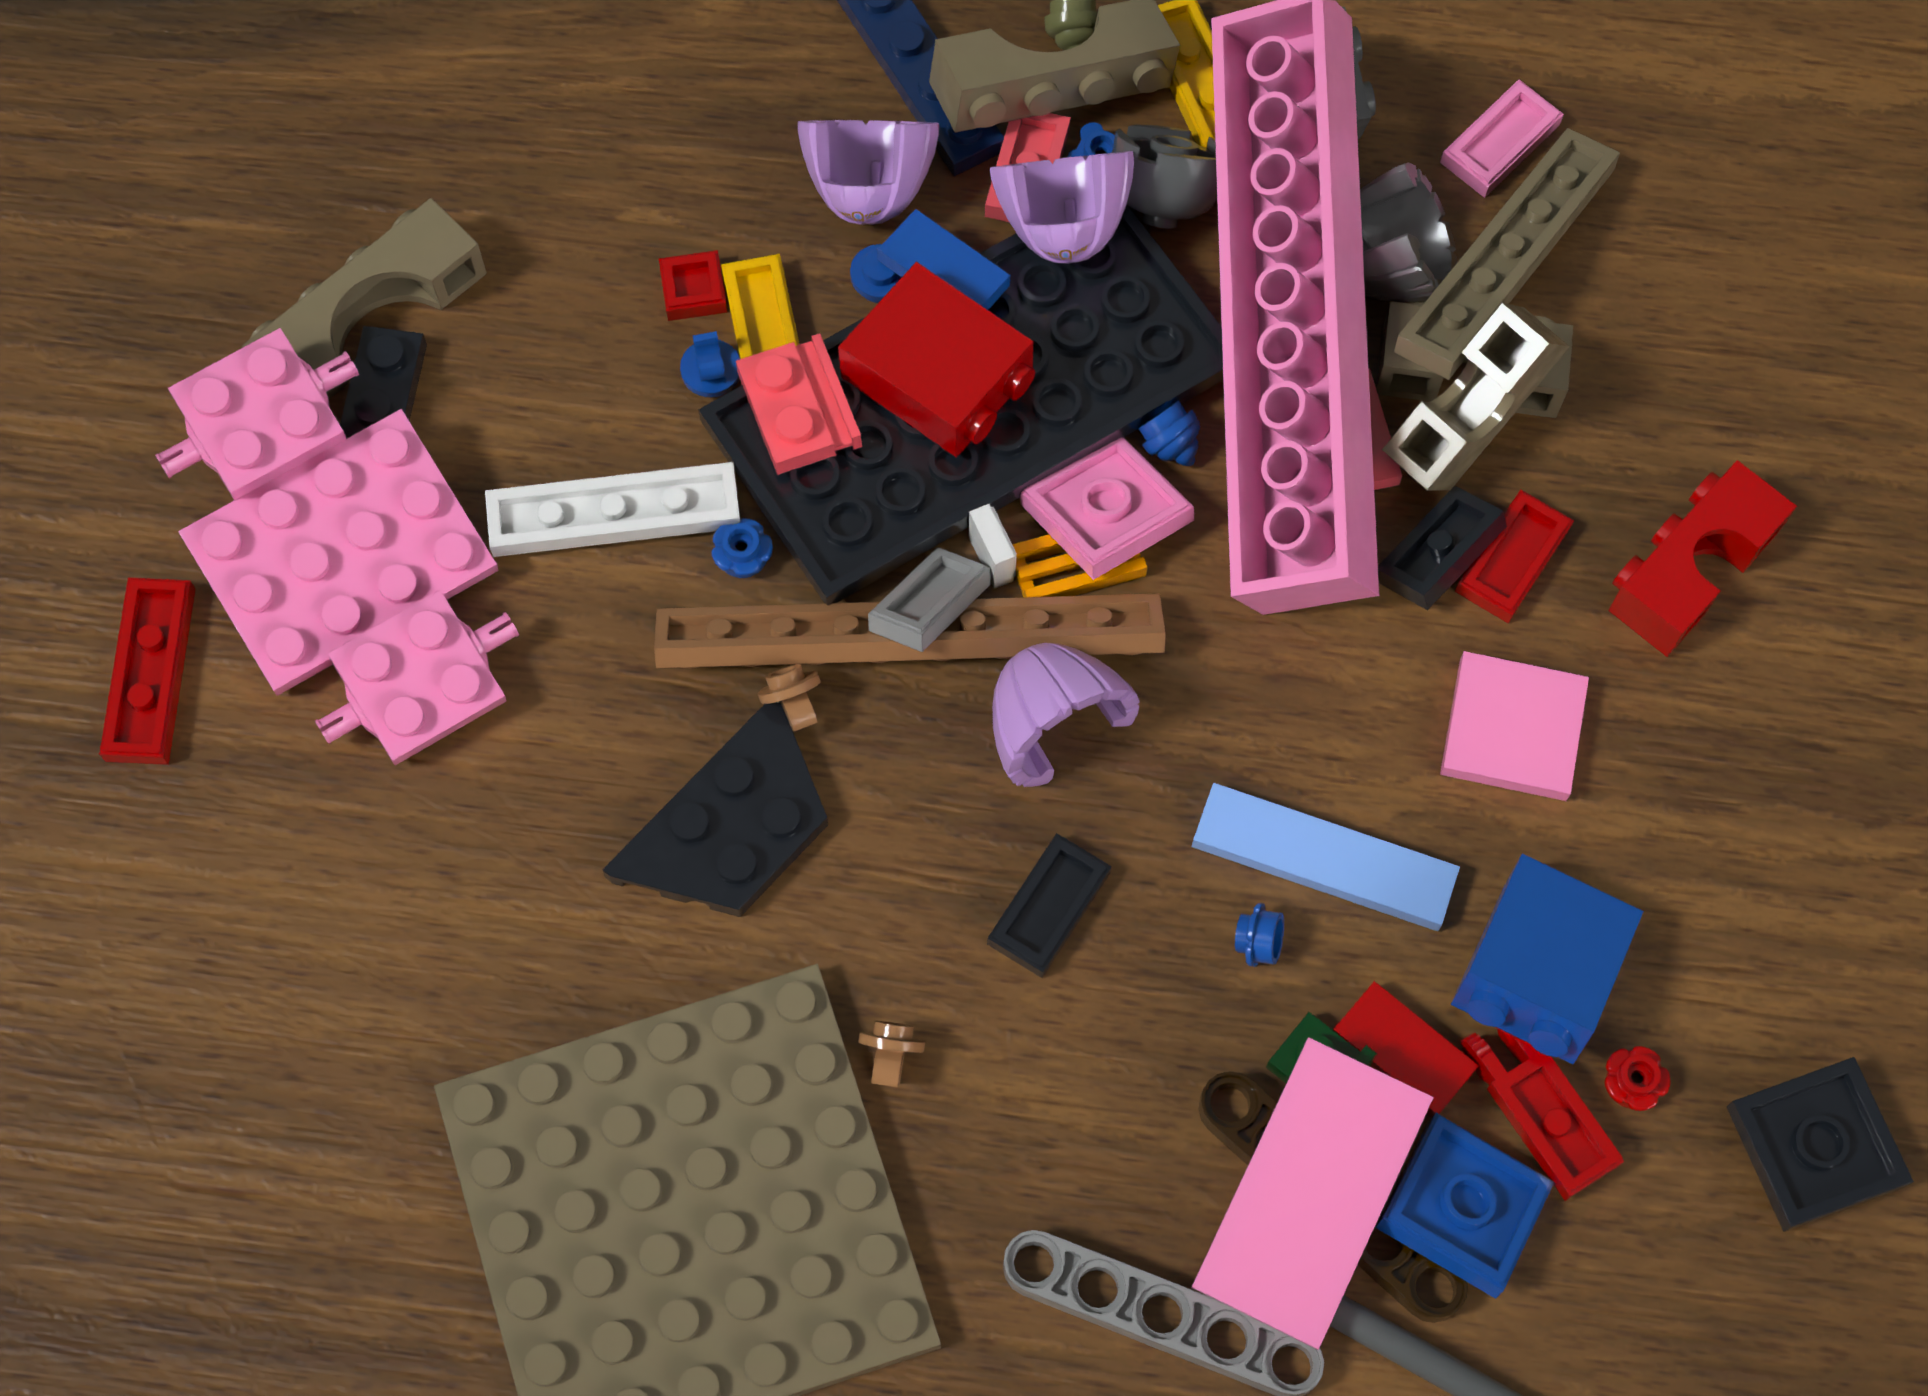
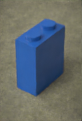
M1522 853L1500 893L1451 1005L1468 1013L1475 1021L1483 1025L1497 1027L1530 1043L1534 1049L1544 1055L1559 1057L1574 1064L1597 1027L1644 911Z

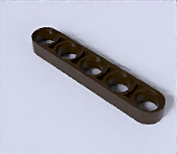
M1228 1071L1215 1075L1207 1082L1200 1096L1198 1110L1201 1121L1207 1129L1245 1164L1249 1165L1277 1102L1242 1073ZM1229 1087L1242 1092L1249 1106L1247 1115L1235 1122L1223 1121L1217 1117L1211 1107V1097L1216 1091ZM1386 1201V1203H1385V1205H1384V1207H1383V1210H1382V1212H1381V1214H1380V1216H1379V1218H1378V1221H1379V1219H1380V1217H1381V1215H1382V1213H1383V1211H1384V1209H1385V1207H1386V1205H1387V1203H1388L1387 1201ZM1402 1243L1399 1255L1392 1260H1377L1365 1248L1357 1264L1405 1309L1422 1321L1436 1323L1447 1320L1462 1307L1467 1298L1468 1284L1465 1280ZM1432 1270L1442 1273L1449 1279L1453 1288V1297L1446 1307L1433 1308L1421 1301L1416 1291V1281L1420 1274Z

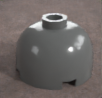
M1158 125L1128 126L1127 135L1120 128L1116 130L1112 153L1133 151L1134 157L1133 178L1127 205L1143 213L1142 221L1158 228H1176L1178 219L1197 218L1216 204L1215 138L1209 137L1207 148L1190 140L1192 131Z

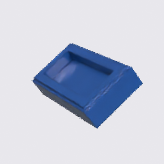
M917 209L877 249L878 261L902 277L915 262H918L987 310L1010 286V274Z

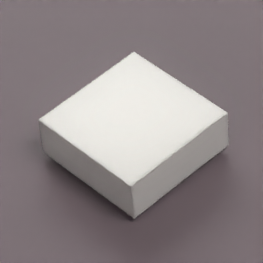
M987 504L969 511L968 537L981 564L990 567V582L993 588L996 589L1013 582L1016 574L1017 553L994 507Z

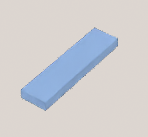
M1213 783L1191 846L1435 931H1439L1442 926L1460 866L1216 783Z

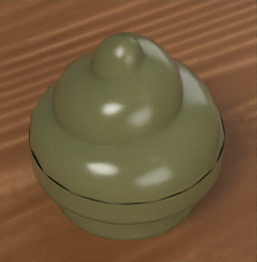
M1052 0L1049 3L1050 14L1044 17L1045 31L1049 37L1055 39V43L1061 50L1074 48L1085 42L1093 34L1098 13L1096 12V0Z

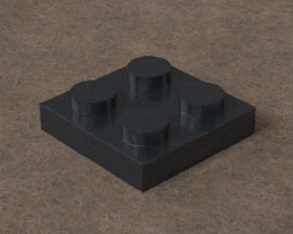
M1855 1057L1736 1099L1726 1106L1783 1232L1902 1189L1914 1182Z

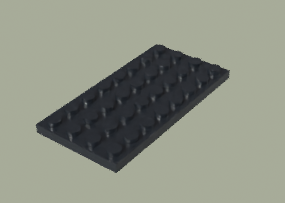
M1127 204L1112 238L1101 251L1087 260L1069 264L1053 263L1045 260L1028 248L1017 233L980 253L1010 274V286L988 311L1033 341V369H1035V376L1029 388L1019 399L1014 401L1009 398L996 412L995 424L988 435L978 444L970 442L957 458L841 377L838 346L864 318L823 340L860 431L862 447L853 450V447L850 446L835 451L836 456L777 475L743 385L698 409L702 424L727 461L733 462L734 471L827 606L832 603H838L968 528L969 511L987 504L994 507L995 511L1020 498L1021 492L1028 486L1109 443L1133 433L1178 400L1183 404L1223 381L1221 325Z

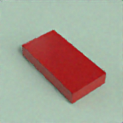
M1521 489L1504 513L1507 527L1469 566L1455 590L1457 594L1508 624L1574 522L1571 518Z
M1375 981L1333 1029L1334 1032L1360 1052L1366 1045L1377 1052L1369 1067L1434 1097L1426 1113L1431 1118L1435 1113L1440 1114L1479 1067L1478 1064Z

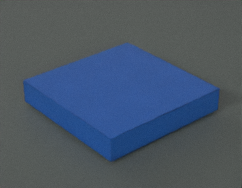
M1435 1113L1419 1139L1375 1228L1496 1299L1504 1291L1554 1181Z

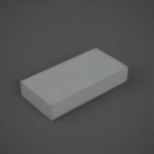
M937 547L868 613L869 631L923 652L990 586V567Z

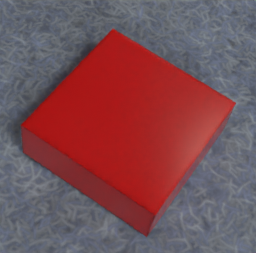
M718 250L659 258L668 321L728 313Z

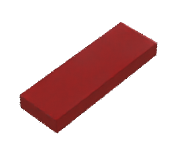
M128 577L99 755L105 762L169 765L196 590L191 580Z

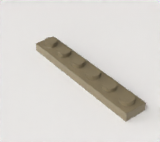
M1567 128L1399 333L1394 353L1449 380L1466 359V356L1461 352L1502 303L1509 304L1613 173L1620 152Z

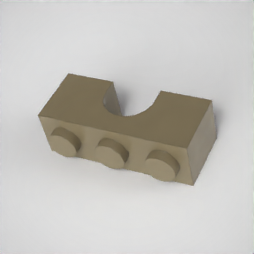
M1390 301L1381 330L1376 377V390L1379 395L1423 401H1433L1437 398L1444 377L1394 353L1399 333L1425 301L1403 303ZM1535 316L1570 347L1515 413L1556 418L1569 387L1573 325L1559 324L1549 318ZM1466 357L1462 363H1468L1469 359Z
M1502 303L1461 352L1469 360L1455 382L1433 401L1420 402L1382 450L1426 490H1451L1570 346L1524 307Z

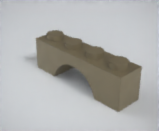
M1128 0L1099 6L1093 34L1082 44L1064 51L1038 52L1024 49L1003 39L991 28L935 39L929 83L956 133L1168 88L1171 84L1180 44L1155 0Z
M430 198L417 209L408 210L400 215L392 228L370 246H363L354 251L347 259L345 265L324 282L315 283L308 287L301 294L298 302L278 318L268 320L258 326L250 339L242 345V348L281 328L297 356L308 363L314 370L342 355L346 338L354 325L363 316L380 306L394 302L410 301L423 303L440 310L446 307L487 274L479 245ZM345 381L327 391L328 399L348 385V382Z

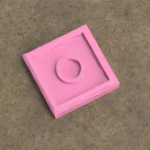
M1124 437L1028 486L1020 495L1022 507L1093 580L1194 521V506Z
M1464 651L1459 662L1440 775L1567 801L1572 789L1589 677Z

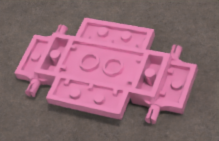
M279 328L168 388L185 417L186 431L189 438L159 454H155L169 479L180 471L203 460L207 466L218 473L234 499L231 503L178 532L276 696L334 665L345 684L346 697L349 703L325 717L315 720L327 743L331 744L337 738L363 725L368 732L379 739L393 764L397 765L506 702L503 691L489 670L486 653L510 639L518 637L519 633L515 625L511 623V619L506 612L473 632L468 625L457 618L447 601L449 598L497 572L498 566L403 410L400 409L346 439L343 429L330 410L327 391L355 376H359L358 370L353 361H351L350 356L345 351L342 355L313 370L308 363L297 356L285 334Z

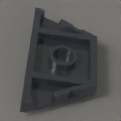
M780 701L764 704L602 869L608 881L623 887L625 883L659 891L661 897L684 903L697 901L706 904L710 910L741 917L828 826L827 815Z

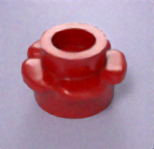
M1635 1046L1630 1051L1621 1048L1615 1051L1606 1062L1607 1074L1604 1083L1608 1094L1616 1103L1635 1111H1646L1654 1108L1658 1104V1098L1668 1093L1671 1084L1670 1073L1667 1068L1661 1066L1660 1056L1650 1048ZM1633 1072H1639L1643 1076L1642 1083H1635L1632 1080L1631 1075Z

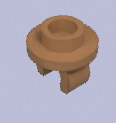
M794 664L778 669L765 677L768 686L762 688L757 693L762 704H770L780 701L793 731L818 723L806 691L820 684L821 680L817 671L804 672L801 664Z
M875 1021L873 1032H860L858 1043L877 1048L871 1080L872 1084L898 1087L901 1083L905 1052H924L926 1042L913 1038L914 1026L888 1021Z

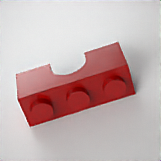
M1738 460L1722 477H1719L1712 471L1700 483L1688 500L1695 505L1694 508L1684 519L1673 513L1651 539L1650 542L1657 547L1645 561L1638 555H1635L1612 582L1619 589V592L1608 611L1666 657L1674 651L1701 621L1721 592V590L1700 574L1695 565L1694 556L1702 554L1719 556L1744 573L1780 533L1797 505Z

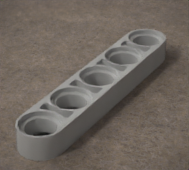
M1037 1230L1022 1232L1011 1240L1005 1250L1003 1261L1005 1279L1011 1288L1021 1295L1272 1395L1305 1396L1314 1389L1323 1375L1324 1359L1320 1348L1316 1350L1209 1296L1057 1236ZM1031 1245L1041 1246L1047 1250L1054 1264L1050 1276L1043 1281L1035 1283L1021 1278L1014 1266V1258L1017 1253L1024 1247ZM1095 1270L1104 1271L1114 1279L1117 1286V1296L1111 1304L1106 1307L1096 1308L1089 1306L1082 1300L1078 1292V1282L1086 1273ZM1159 1295L1167 1296L1174 1300L1181 1311L1179 1326L1172 1332L1164 1334L1154 1332L1148 1328L1142 1315L1145 1302ZM1216 1322H1233L1244 1332L1246 1339L1245 1349L1238 1357L1232 1359L1220 1358L1209 1348L1207 1333L1209 1328ZM1287 1346L1297 1347L1306 1354L1311 1366L1310 1375L1306 1381L1301 1384L1290 1385L1277 1378L1273 1371L1272 1359L1275 1352L1280 1348Z

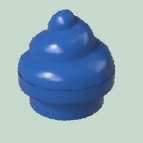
M1179 400L1138 428L1146 439L1142 446L1149 455H1157L1163 461L1175 460L1182 466H1192L1195 463L1194 456L1199 446L1196 436L1199 434L1200 421L1193 410L1186 412Z

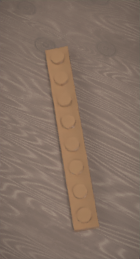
M1160 593L975 599L923 652L869 631L868 613L880 602L832 603L828 606L827 604L657 609L654 640L656 668L694 669L715 666L757 667L780 664L821 665L824 663L844 662L884 663L888 661L1011 659L1018 652L1040 643L1062 644L1078 649L1088 655L1165 653V626Z

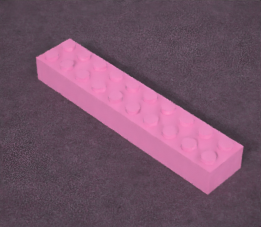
M1275 0L1211 18L1230 589L1232 598L1262 615L1379 596L1352 17L1335 0Z

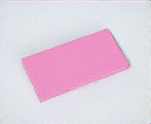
M1308 1037L1191 1288L1319 1350L1434 1097Z

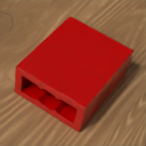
M918 262L913 264L838 346L841 377L956 458L970 442L978 444L988 435L995 424L996 412L1009 398L1014 401L1019 399L1029 388L1035 376V369H1033V341Z

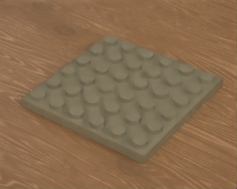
M818 964L434 1085L518 1396H801L941 1349V1342Z

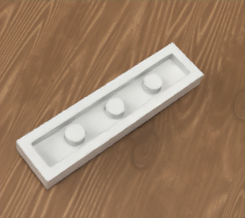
M733 462L485 490L489 546L493 557L714 532L722 525L740 523Z

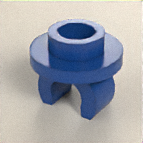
M717 331L693 335L694 344L685 351L680 363L681 377L684 384L690 391L703 397H718L728 393L737 385L740 379L736 366V360H740L737 351L730 344L718 340Z

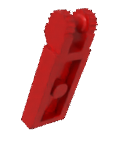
M1495 1027L1499 1037L1507 1045L1511 1054L1522 1063L1507 1072L1488 1043L1479 1034H1470L1461 1040L1462 1050L1466 1056L1479 1065L1476 1073L1489 1085L1487 1088L1488 1092L1550 1180L1554 1181L1553 1185L1564 1201L1581 1192L1624 1162L1622 1155L1551 1056L1540 1053L1530 1043Z

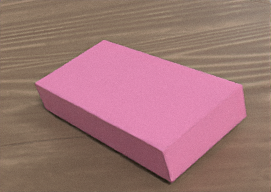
M1518 80L1443 151L1440 163L1485 198L1560 126L1564 114L1521 80Z

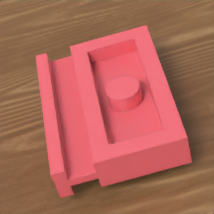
M820 333L811 336L812 341L797 346L792 342L736 360L739 378L777 475L836 456L835 451L850 446L853 447V450L862 447L860 431Z

